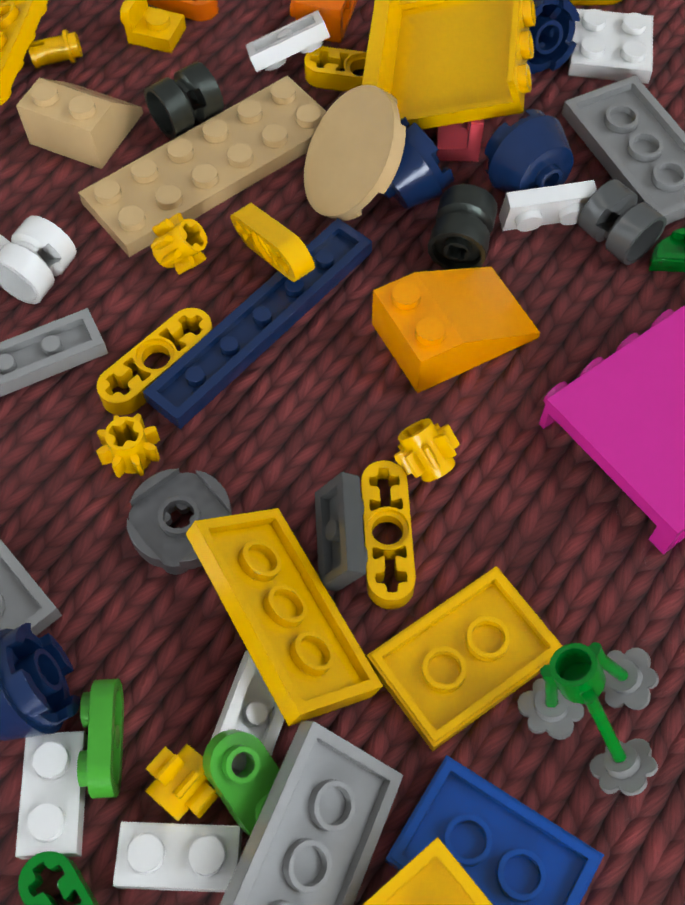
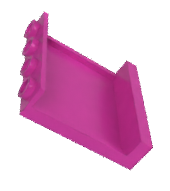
M684 305L675 312L672 309L663 312L653 322L651 328L643 334L639 335L635 332L629 335L618 346L616 352L605 360L602 357L595 358L583 369L580 377L567 384L563 381L554 386L543 400L545 406L539 421V425L543 429L556 421L654 522L657 527L649 540L663 555L685 538Z

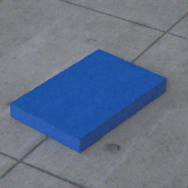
M446 755L387 855L385 862L400 871L435 838L439 837L493 905H580L604 854Z

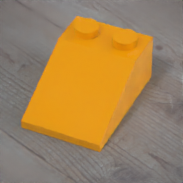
M491 266L414 272L373 290L372 325L417 394L536 340L540 336V331Z

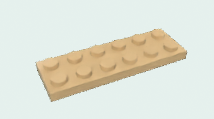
M287 75L78 192L81 202L121 249L131 257L152 244L153 240L158 237L152 228L164 219H169L175 214L181 213L183 219L189 218L194 220L307 153L314 132L327 111Z

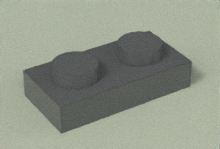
M345 472L339 473L315 492L318 574L326 590L336 592L366 574L368 559L367 549L364 545L362 519L364 502L361 498L360 476Z

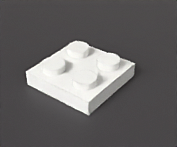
M577 9L580 22L575 21V32L572 41L577 44L569 57L568 76L621 81L636 75L642 83L649 84L653 71V16L639 13L608 12L599 9Z

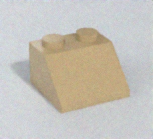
M38 78L16 105L30 144L99 169L105 166L143 114L142 107L73 83Z

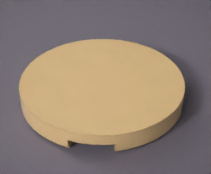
M361 85L352 88L332 104L319 122L311 139L304 167L305 193L310 205L319 214L333 220L337 218L342 221L355 219L362 215V209L368 205L378 192L384 194L389 188L399 168L406 138V126L402 125L400 121L399 109L397 107L398 100L390 93L374 85Z

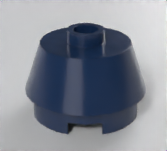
M533 0L536 11V25L529 27L533 38L534 57L527 59V64L532 74L548 68L554 71L568 60L577 43L573 42L572 39L575 32V21L580 22L579 13L570 0Z
M529 109L526 110V118L520 119L511 127L506 122L498 127L484 150V154L489 158L488 169L485 171L489 175L490 183L495 189L506 193L561 185L566 181L572 170L574 157L558 119L546 115L540 110Z
M404 117L400 120L401 124L406 126L402 159L393 181L383 195L388 200L394 197L401 206L409 209L441 197L443 195L442 190L454 181V176L448 167L442 171L438 166L440 160L435 153L438 151V148L415 122L409 127L410 123Z
M24 623L15 629L0 630L1 741L56 733L62 727L63 722L73 717L79 710L80 696L74 694L70 696L65 678L67 674L74 671L69 658L51 634L48 633L40 638L34 635L31 631V623Z

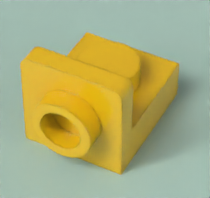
M125 0L122 3L120 20L124 25L128 43L172 53L186 29L185 16L149 7L147 0Z

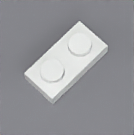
M317 10L246 44V48L256 72L263 69L265 71H272L285 64L286 58L300 51L306 54L317 50L322 46L323 40L330 38L322 16Z
M594 180L506 192L499 213L502 231L517 229L527 232L537 229L542 225L555 223L573 225L578 223V218L584 205L597 191Z
M246 650L212 738L225 730H241L256 736L271 756L283 725L284 717L248 650ZM243 752L236 755L232 761V770L236 774L240 773L246 766V756Z
M84 731L56 732L27 737L25 739L15 857L21 860L31 859L33 856L46 851L58 852L66 857L82 856L86 787H80L78 784L77 760L79 752L87 750L88 735Z
M121 821L113 886L117 889L225 893L240 860L242 830L240 826Z

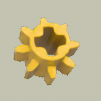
M177 213L169 219H164L152 228L158 237L153 240L150 246L155 259L163 267H175L177 273L181 275L207 259L201 252L208 243L207 236L203 227L197 221L189 218L183 219L181 213Z
M139 413L134 417L114 415L113 421L108 424L105 430L99 429L97 431L103 445L96 450L102 465L112 463V468L118 478L124 472L128 474L137 473L139 476H143L144 469L148 467L151 461L160 460L157 447L155 446L160 441L156 426L145 428L142 416Z
M427 418L411 424L399 434L398 440L401 444L398 448L400 451L394 455V458L407 476L413 474L415 478L420 476L422 481L431 482L446 475L454 468L456 462L453 457L457 455L454 449L460 443L449 424L440 427L438 423L433 424L432 420Z
M188 744L175 755L165 746L145 768L155 778L145 792L176 821H179L188 810L200 819L219 797L205 776L203 757Z

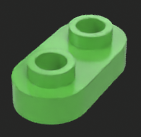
M119 678L94 680L91 691L83 692L80 703L81 723L84 728L88 727L87 750H81L78 755V784L80 787H88V792L92 799L118 797L122 781L124 695L122 683Z
M225 730L214 736L208 743L203 755V770L206 778L241 830L250 836L280 769L256 736L241 730ZM243 752L246 756V766L240 773L234 774L232 761L236 755Z

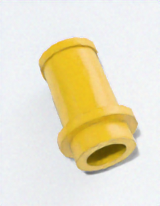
M66 29L62 30V35L33 41L28 47L35 68L66 60L76 63V58L83 57L77 33H68Z

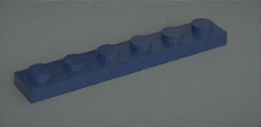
M337 218L306 246L315 264L313 271L296 282L290 281L279 271L275 273L143 391L146 402L181 429L372 253V241Z

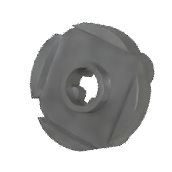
M179 468L156 473L136 489L130 501L132 508L129 512V520L127 519V531L135 549L147 562L161 567L167 573L173 575L182 574L188 569L202 566L186 536V532L193 522L232 515L230 500L223 486L214 477L202 471L195 470L196 474L189 472L180 473ZM176 510L181 514H186L189 511L194 513L189 519L190 524L183 528L169 527L172 523L170 514Z

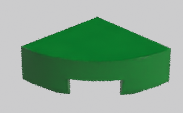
M685 228L674 230L670 236L664 238L655 246L649 261V271L685 272Z

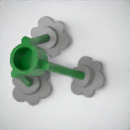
M593 642L589 646L581 643H570L556 650L551 657L550 665H544L540 669V674L543 678L537 679L533 683V691L523 692L518 698V709L524 717L528 718L529 730L534 734H542L547 731L549 736L554 739H566L573 733V722L580 721L583 718L584 707L582 704H586L606 744L605 753L595 756L590 763V771L599 780V785L604 793L613 794L620 790L627 796L638 795L647 787L646 777H651L658 771V764L651 757L652 750L649 743L640 738L629 740L627 743L618 740L598 699L603 692L606 693V703L612 708H620L625 704L632 710L644 709L651 700L649 689H653L659 683V675L650 668L651 658L649 654L637 647L627 650L625 654L619 650H613L608 655H605L601 644Z

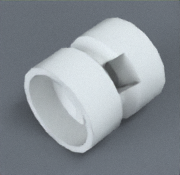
M31 215L14 232L11 237L12 243H7L0 249V286L7 293L25 303L37 304L54 285V276L57 277L65 271L76 257L77 251L69 236L57 225L40 216Z

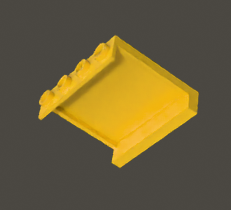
M375 0L362 85H374L393 95L398 100L397 107L400 120L406 117L410 123L409 127L414 122L421 129H428L524 113L525 93L531 92L532 89L531 72L527 59L534 57L533 38L529 27L536 25L534 1Z

